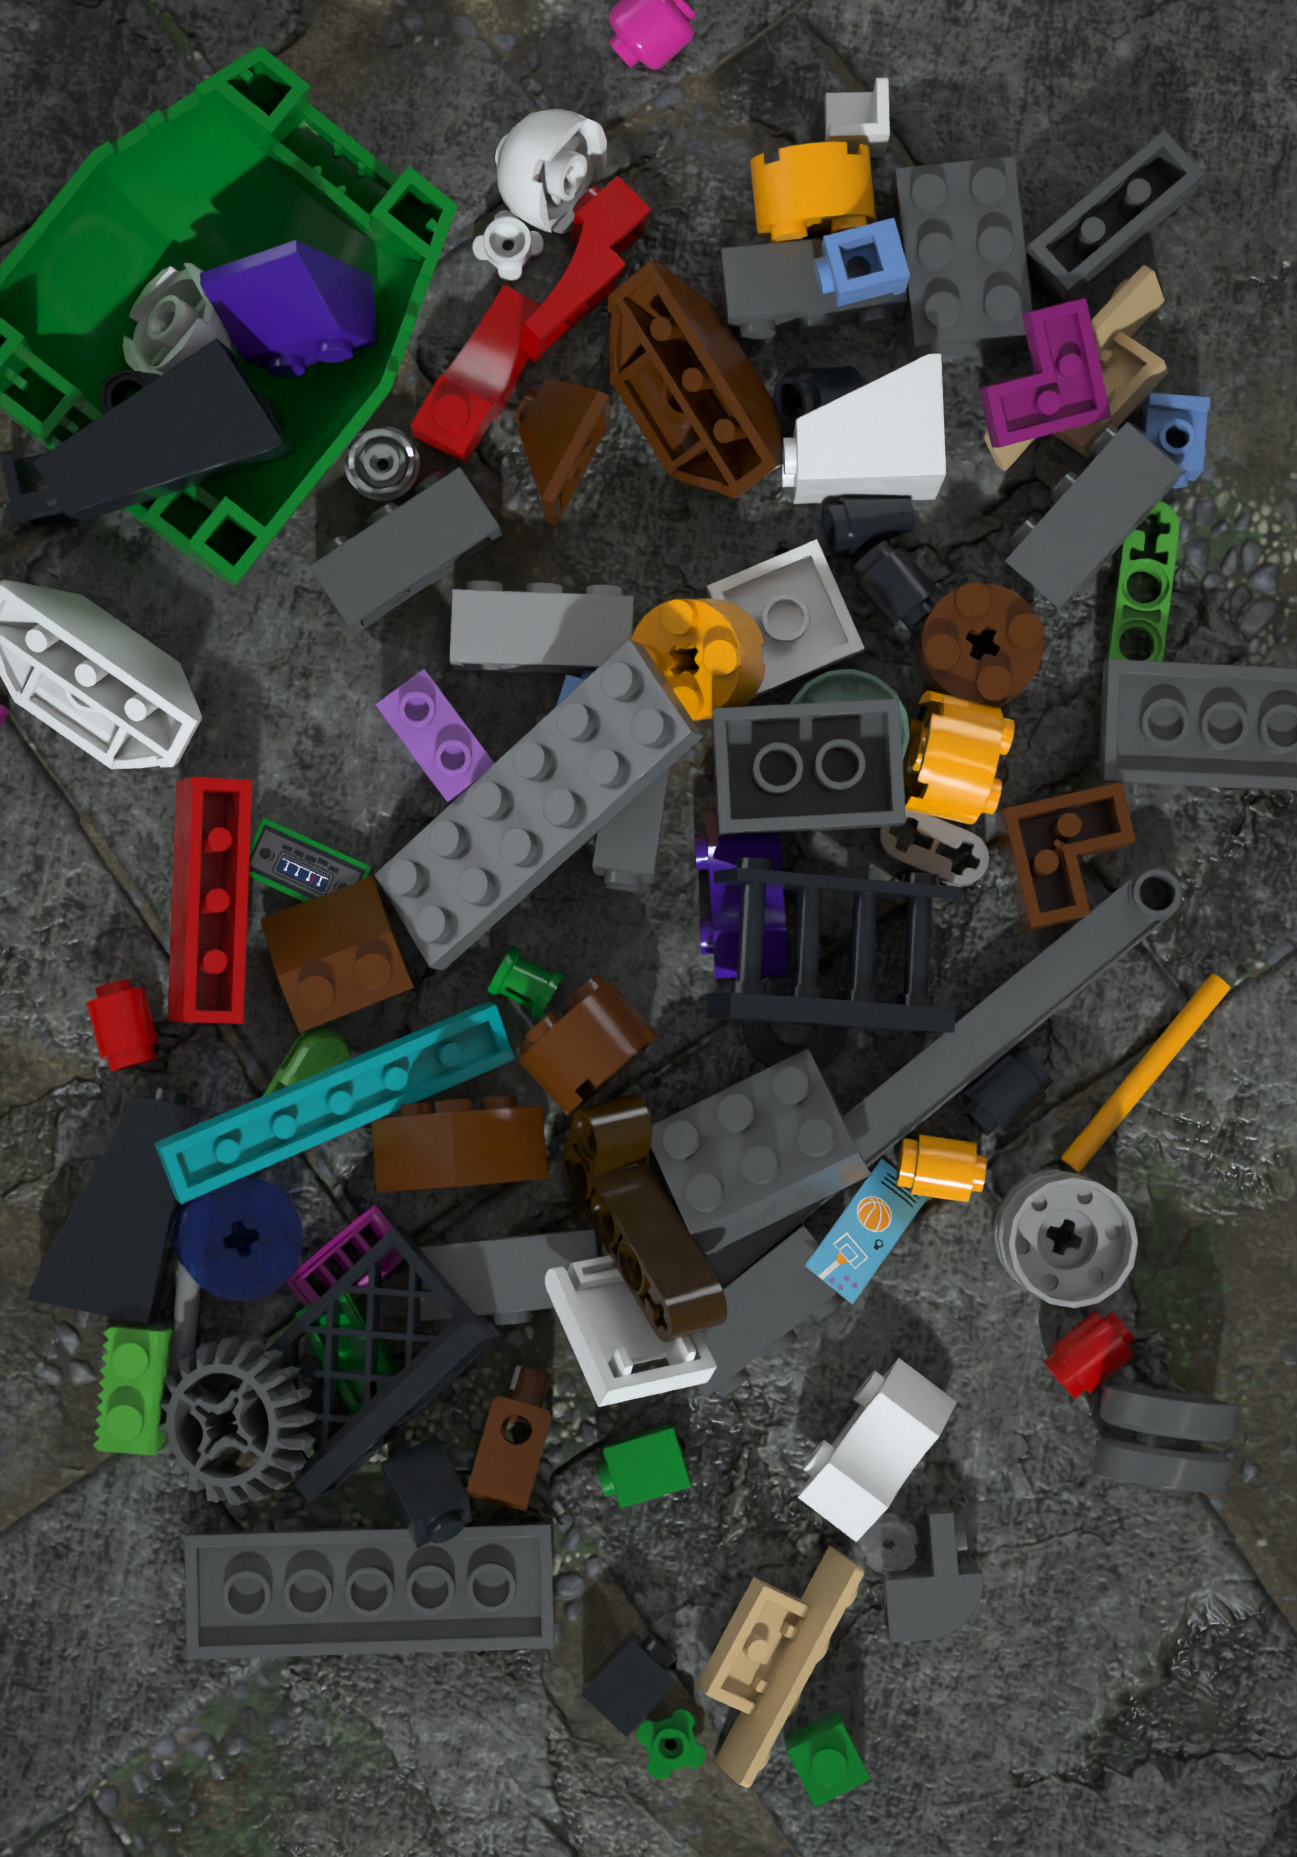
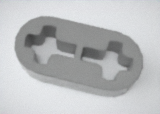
M905 810L906 820L916 824L914 834L931 842L928 850L911 844L905 852L899 851L895 848L897 838L889 834L890 827L879 828V847L886 857L919 873L938 874L939 881L956 887L971 885L980 879L988 868V848L980 837L934 816ZM962 843L971 847L969 857L977 861L976 868H965L960 875L951 872L953 862L949 858L935 853L938 845L956 851Z

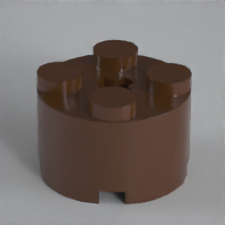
M967 583L947 594L935 605L920 632L917 642V658L922 678L929 691L1001 707L1013 701L1036 674L1043 655V625L1027 601L1014 591L991 583ZM981 637L989 642L987 650L990 654H984L980 660H976L969 655L973 646L969 641L975 642Z
M598 974L589 979L570 997L572 1001L561 1011L564 1015L563 1018L559 1020L551 1012L525 1035L527 1039L517 1048V1051L522 1055L519 1062L567 1116L571 1115L578 1105L581 1107L630 1065L629 1062L634 1054L639 1050L645 1051L659 1036L611 981L605 983Z

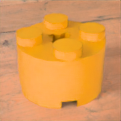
M847 142L800 144L779 148V161L765 165L764 153L750 160L757 235L768 238V243L803 240V237L830 235L876 222L870 150L867 145L859 144L856 154H848Z
M697 598L674 599L662 603L643 617L631 640L644 646L693 721L711 719L713 708L746 706L754 698L764 679L766 664L762 665L763 654L761 645H764L761 631L754 619L745 610L729 601Z
M927 690L918 703L919 705L929 707L924 721L912 719L909 726L910 739L903 759L904 786L909 787L908 796L905 797V810L972 825L977 821L981 813L993 815L998 806L1002 781L994 777L999 755H1006L1011 747L1015 723L1014 720L1003 717L1000 707Z

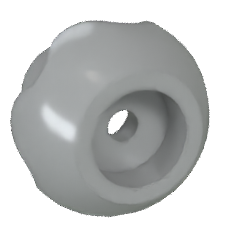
M383 427L359 433L353 439L345 460V472L349 482L361 495L375 501H390L403 496L414 485L420 469V457L417 448L402 431L394 427ZM381 460L387 461V469L380 470L377 467L378 463Z

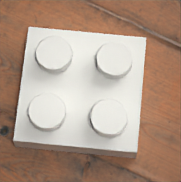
M817 539L707 586V592L711 599L729 601L741 607L754 619L761 631L764 645H761L763 654L762 665L766 664L763 682L754 698L862 653L865 649Z

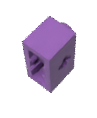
M425 669L375 704L448 805L495 764Z

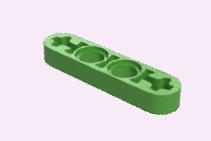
M1160 501L1149 513L1156 516V526L1165 528L1166 534H1159L1154 540L1151 557L1163 556V564L1149 558L1130 560V552L1139 556L1144 551L1145 533L1141 530H1134L1119 547L1105 660H1128L1120 650L1119 641L1121 635L1129 630H1139L1144 632L1152 643L1151 654L1144 661L1163 662L1180 530L1179 519L1174 509L1165 502ZM1144 571L1156 578L1159 584V594L1156 600L1150 603H1140L1130 597L1127 591V581L1131 574ZM1102 687L1100 695V714L1102 707Z

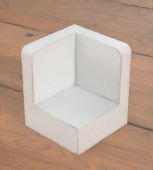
M876 78L873 92L826 93L824 101L825 142H847L848 154H856L859 144H864L869 147L870 157H885L890 136L888 78Z

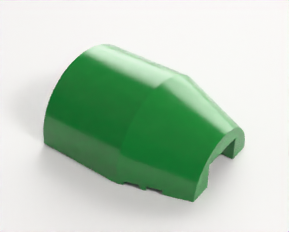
M260 45L196 85L193 93L162 112L159 109L145 117L143 124L114 142L110 143L107 141L94 149L1 263L0 409L50 451L104 415L105 412L100 401V392L104 382L110 375L120 370H133L126 363L122 347L124 335L133 340L134 330L138 323L129 317L132 307L145 286L162 270L170 266L178 271L186 269L184 263H192L203 271H208L298 240L372 275L377 345L353 352V357L344 362H322L306 367L304 374L292 378L271 376L267 369L243 360L240 353L237 352L236 358L256 390L268 397L280 408L284 417L283 432L296 450L294 453L284 459L123 509L206 571L227 584L236 587L390 394L458 205L410 166L405 169L400 177L315 109L310 104V85ZM137 387L130 390L125 395L123 401L134 395L143 387Z

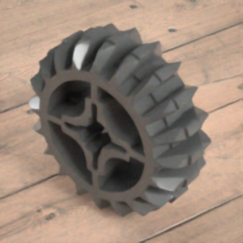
M237 1337L222 1339L221 1343L211 1341L201 1344L196 1349V1352L184 1355L177 1361L180 1370L170 1372L163 1379L171 1392L164 1394L161 1403H159V1406L167 1412V1417L160 1420L158 1428L161 1431H167L169 1441L164 1442L158 1451L168 1454L174 1453L177 1460L170 1473L177 1475L189 1473L187 1490L197 1492L206 1488L207 1501L219 1502L227 1498L230 1505H241L250 1499L260 1501L270 1497L274 1489L279 1490L288 1486L293 1480L291 1473L302 1469L304 1464L307 1463L300 1450L311 1447L316 1439L303 1430V1426L314 1422L317 1414L309 1410H303L302 1401L307 1399L313 1390L306 1387L296 1389L293 1381L297 1378L301 1368L290 1366L281 1369L284 1351L274 1349L264 1353L263 1341L255 1339L244 1343L241 1338ZM221 1373L234 1375L243 1380L240 1388L231 1391L227 1389L219 1391L211 1384ZM238 1450L243 1453L252 1451L260 1457L253 1467H242L227 1460L231 1453Z

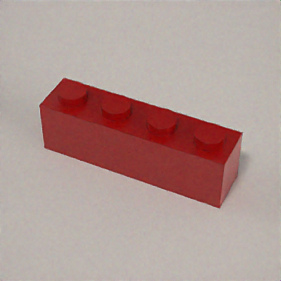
M189 777L176 781L167 1021L243 1024L252 780Z

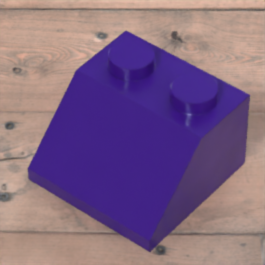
M298 240L200 273V285L243 360L267 369L271 376L278 378L297 377L305 373L306 367L322 362H344L353 357V352L377 345L373 276Z

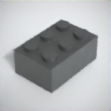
M1015 156L895 168L890 187L892 215L895 219L897 230L901 233L902 248L910 273L906 288L908 302L904 311L909 363L927 354L941 353V359L1026 351L1028 341L1022 313L1033 310Z
M899 698L712 709L711 725L718 836L894 827L906 823Z
M809 1049L789 1057L652 1125V1150L690 1235L707 1255L871 1175L828 1082Z

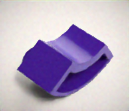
M716 808L705 809L706 833L694 834L696 870L708 869L711 917L699 919L701 955L713 954L715 978L737 977L741 886L715 884L714 871L736 868L737 858L774 860L773 871H782L780 833L718 836ZM766 888L762 976L787 974V932L783 889Z

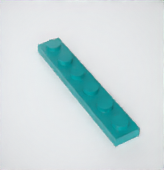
M486 1001L154 1144L175 1199L180 1204H183L400 1110L402 1104L416 1103L513 1061L515 1058L496 1004Z

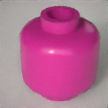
M620 0L610 10L608 15L609 23L616 33L608 42L629 67L632 68L641 61L647 68L659 70L693 39L695 31L691 20L697 14L685 0Z

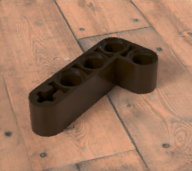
M631 1094L575 1111L564 1154V1167L573 1193L653 1331L663 1342H670L724 1324L727 1319V1304L718 1279L647 1163L653 1135L652 1123L644 1102L636 1094Z

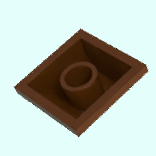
M546 377L538 392L532 389L527 391L516 412L514 421L521 424L518 429L520 442L547 523L557 527L611 424L609 395L599 390Z

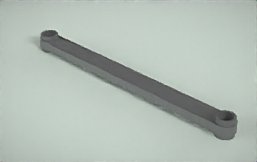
M1160 867L1146 868L1133 875L1092 909L1090 915L1080 919L955 1023V1033H942L843 1116L867 1166L869 1167L1170 918L1180 907L1182 900V887L1177 877L1169 870ZM1145 879H1154L1164 885L1167 891V902L1162 910H1151L1142 903L1139 890ZM836 1193L709 1255L703 1251L696 1241L695 1243L723 1288Z

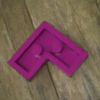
M1086 298L1022 313L1034 374L979 388L992 448H1000L1112 418Z

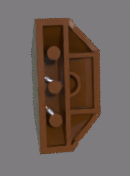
M657 260L648 262L608 295V312L611 313L608 335L609 379L670 478L704 489L721 492L722 495L731 498H737L783 465L779 414L775 408L774 400L713 304Z

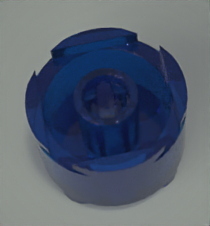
M249 1176L240 1178L185 1202L178 1214L173 1229L175 1253L185 1273L209 1293L217 1297L237 1301L265 1296L281 1286L296 1270L303 1243L301 1221L289 1198L274 1185ZM238 1221L241 1227L251 1229L252 1237L244 1241L245 1250L239 1253L236 1248L223 1244V1237L232 1234L231 1223Z

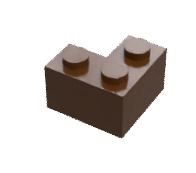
M1122 782L1004 808L995 815L1022 932L1079 920L1091 914L1077 858L1125 848L1136 841Z
M517 1095L480 1098L481 1110H472L471 1098L434 1101L435 1114H432L431 1102L402 1104L401 1109L395 1111V1117L376 1119L371 1122L376 1192L461 1187L548 1178L542 1106L517 1107Z

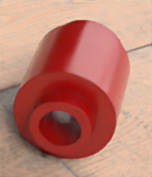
M130 979L119 980L94 988L97 998L86 1002V1007L100 1059L107 1058L110 1072L132 1068L157 1060L154 1045L159 1044L145 988L132 989Z
M1094 1310L1050 1347L1054 1353L1046 1358L1043 1363L1071 1397L1076 1399L1085 1390L1089 1394L1094 1392L1135 1356L1128 1346L1136 1339L1113 1312H1110L1103 1318Z

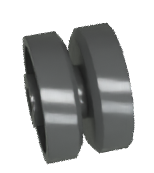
M1103 1385L1099 1416L1111 1426L1137 1432L1136 1436L1107 1435L1096 1440L1093 1472L1108 1478L1130 1482L1136 1486L1161 1491L1229 1492L1233 1461L1220 1451L1196 1446L1195 1440L1223 1442L1235 1437L1239 1405L1219 1399L1133 1386Z

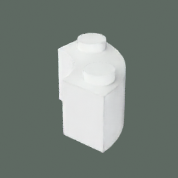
M900 1358L897 1359L884 1376L875 1370L868 1376L853 1398L860 1405L841 1430L832 1445L823 1440L802 1468V1470L810 1475V1478L798 1498L856 1542L888 1509L911 1471L941 1435L957 1403Z

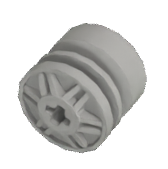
M1057 1169L1030 1174L1012 1186L996 1209L992 1230L997 1258L1009 1276L1047 1303L1070 1308L1099 1303L1120 1289L1134 1267L1138 1246L1133 1216L1117 1194L1081 1174ZM1063 1224V1227L1071 1232V1237L1067 1243L1057 1241L1054 1245V1241L1046 1236L1047 1230L1050 1225L1060 1228Z

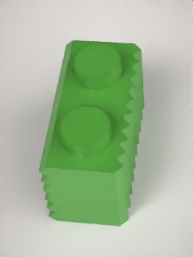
M121 1323L110 1327L104 1332V1335L109 1340L102 1345L107 1353L101 1357L106 1365L100 1369L105 1377L99 1382L104 1390L98 1394L103 1402L97 1406V1409L102 1414L95 1419L100 1425L94 1432L99 1437V1440L93 1444L98 1451L139 1455H155L159 1453L158 1450L165 1442L166 1431L159 1430L158 1426L160 1420L167 1417L166 1411L159 1406V1403H161L164 1394L168 1393V1387L163 1379L170 1373L173 1327Z

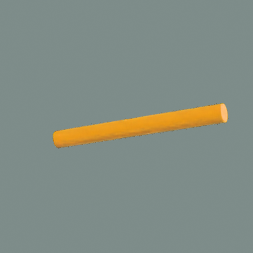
M1213 973L1208 977L1061 1156L1060 1159L1077 1173L1081 1172L1231 989L1223 979Z

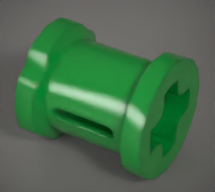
M512 945L494 975L487 993L494 997L501 993L532 1010L531 1015L541 1020L565 975L559 971L550 973L520 956L521 949Z

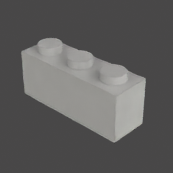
M469 581L467 582V590H452L451 666L453 670L573 675H581L583 670L594 672L625 642L632 638L634 596L622 595V588L612 585H591L586 587V594L562 593L563 586L553 583L527 584L526 592L503 591V584L499 582Z

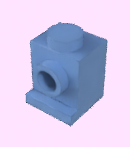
M894 218L823 236L821 246L822 257L813 259L814 272L821 294L824 295L832 292L836 307L889 293L897 295L906 292L910 273ZM852 263H861L867 267L869 274L852 278L847 273L846 268Z
M1150 393L1141 406L1139 429L1187 470L1172 488L1188 486V481H1196L1203 472L1207 412L1210 409V397ZM1166 432L1182 433L1185 437V446L1182 448L1171 447L1166 441Z

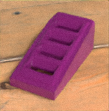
M374 1204L284 1280L305 1307L321 1298L306 1280L311 1274L316 1272L328 1289H330L338 1280L325 1265L327 1261L334 1257L347 1273L355 1263L343 1248L352 1242L362 1256H364L372 1248L362 1235L365 1230L370 1227L381 1240L393 1227H397L380 1204ZM396 1248L382 1260L381 1279L405 1261V1258ZM368 1274L358 1283L359 1285H368ZM353 1293L355 1298L363 1295L362 1293Z

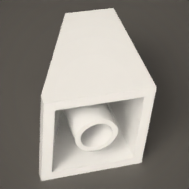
M941 353L927 354L796 419L793 438H783V465H781L782 487H793V504L835 503L838 496L908 497L909 500L936 499L946 476Z

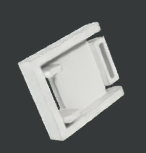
M610 1255L571 1263L568 1271L564 1267L551 1268L547 1271L545 1276L547 1292L598 1407L699 1385L709 1381L717 1365L701 1331L670 1342L660 1340ZM666 1357L670 1365L631 1374L633 1364Z

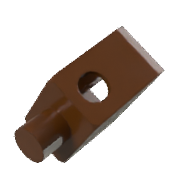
M516 1366L507 1398L494 1395L467 1487L468 1497L527 1512L553 1418V1411L542 1408L551 1378L550 1374L524 1366ZM518 1421L528 1427L524 1443L516 1445L504 1439L508 1423Z

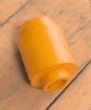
M918 1134L917 1140L903 1138L898 1157L896 1186L910 1188V1194L968 1202L971 1191L982 1192L987 1157L977 1155L976 1142Z

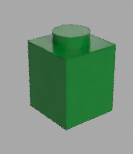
M673 1422L603 1443L605 1458L595 1461L605 1497L616 1494L620 1508L691 1487L690 1477Z
M838 1710L784 1737L787 1753L814 1807L870 1780L866 1765Z

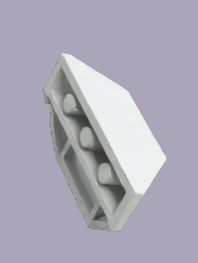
M6 579L0 581V676L14 702L110 769H132L160 766V768L174 767L181 759L202 719L201 712L180 662L83 595Z

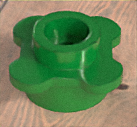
M676 1709L671 1715L663 1716L656 1721L646 1719L638 1726L637 1740L646 1747L649 1756L647 1770L652 1777L663 1780L668 1778L673 1770L685 1766L696 1769L704 1762L705 1749L696 1741L692 1729L695 1719L688 1710ZM670 1738L677 1742V1746L672 1750L665 1746L666 1740Z

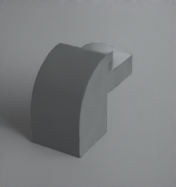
M948 1505L924 1507L929 1568L881 1572L885 1631L890 1643L930 1640L948 1635L961 1627L970 1618L979 1603L983 1590L984 1575L977 1564L958 1566L957 1558L968 1557L966 1526L964 1520L954 1521V1512Z

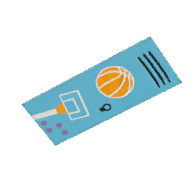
M883 1159L879 1161L871 1175L864 1182L805 1265L851 1304H854L928 1198L926 1196L910 1194V1188L896 1186L897 1170Z

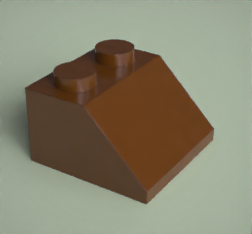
M373 875L321 897L302 902L260 919L277 978L299 1033L417 986Z

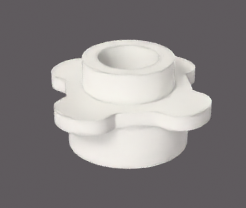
M510 210L498 212L494 217V221L486 228L484 235L476 237L473 242L475 257L479 260H488L498 269L500 278L505 281L519 279L522 275L523 265L531 256L541 254L544 247L543 238L540 233L529 231L527 226ZM511 241L514 247L512 250L506 251L502 247L503 243Z

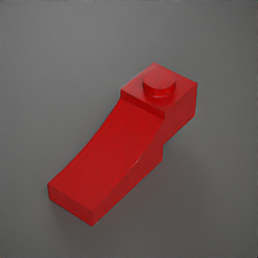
M619 176L603 189L598 185L591 187L580 197L572 209L575 217L569 238L577 245L573 258L551 294L523 323L518 346L534 362L619 287L626 265L619 255L644 234L651 208Z
M505 284L502 286L470 339L443 375L440 374L410 425L414 437L463 465L467 464L493 418L497 420L532 361L518 344L523 323L541 306L540 304Z

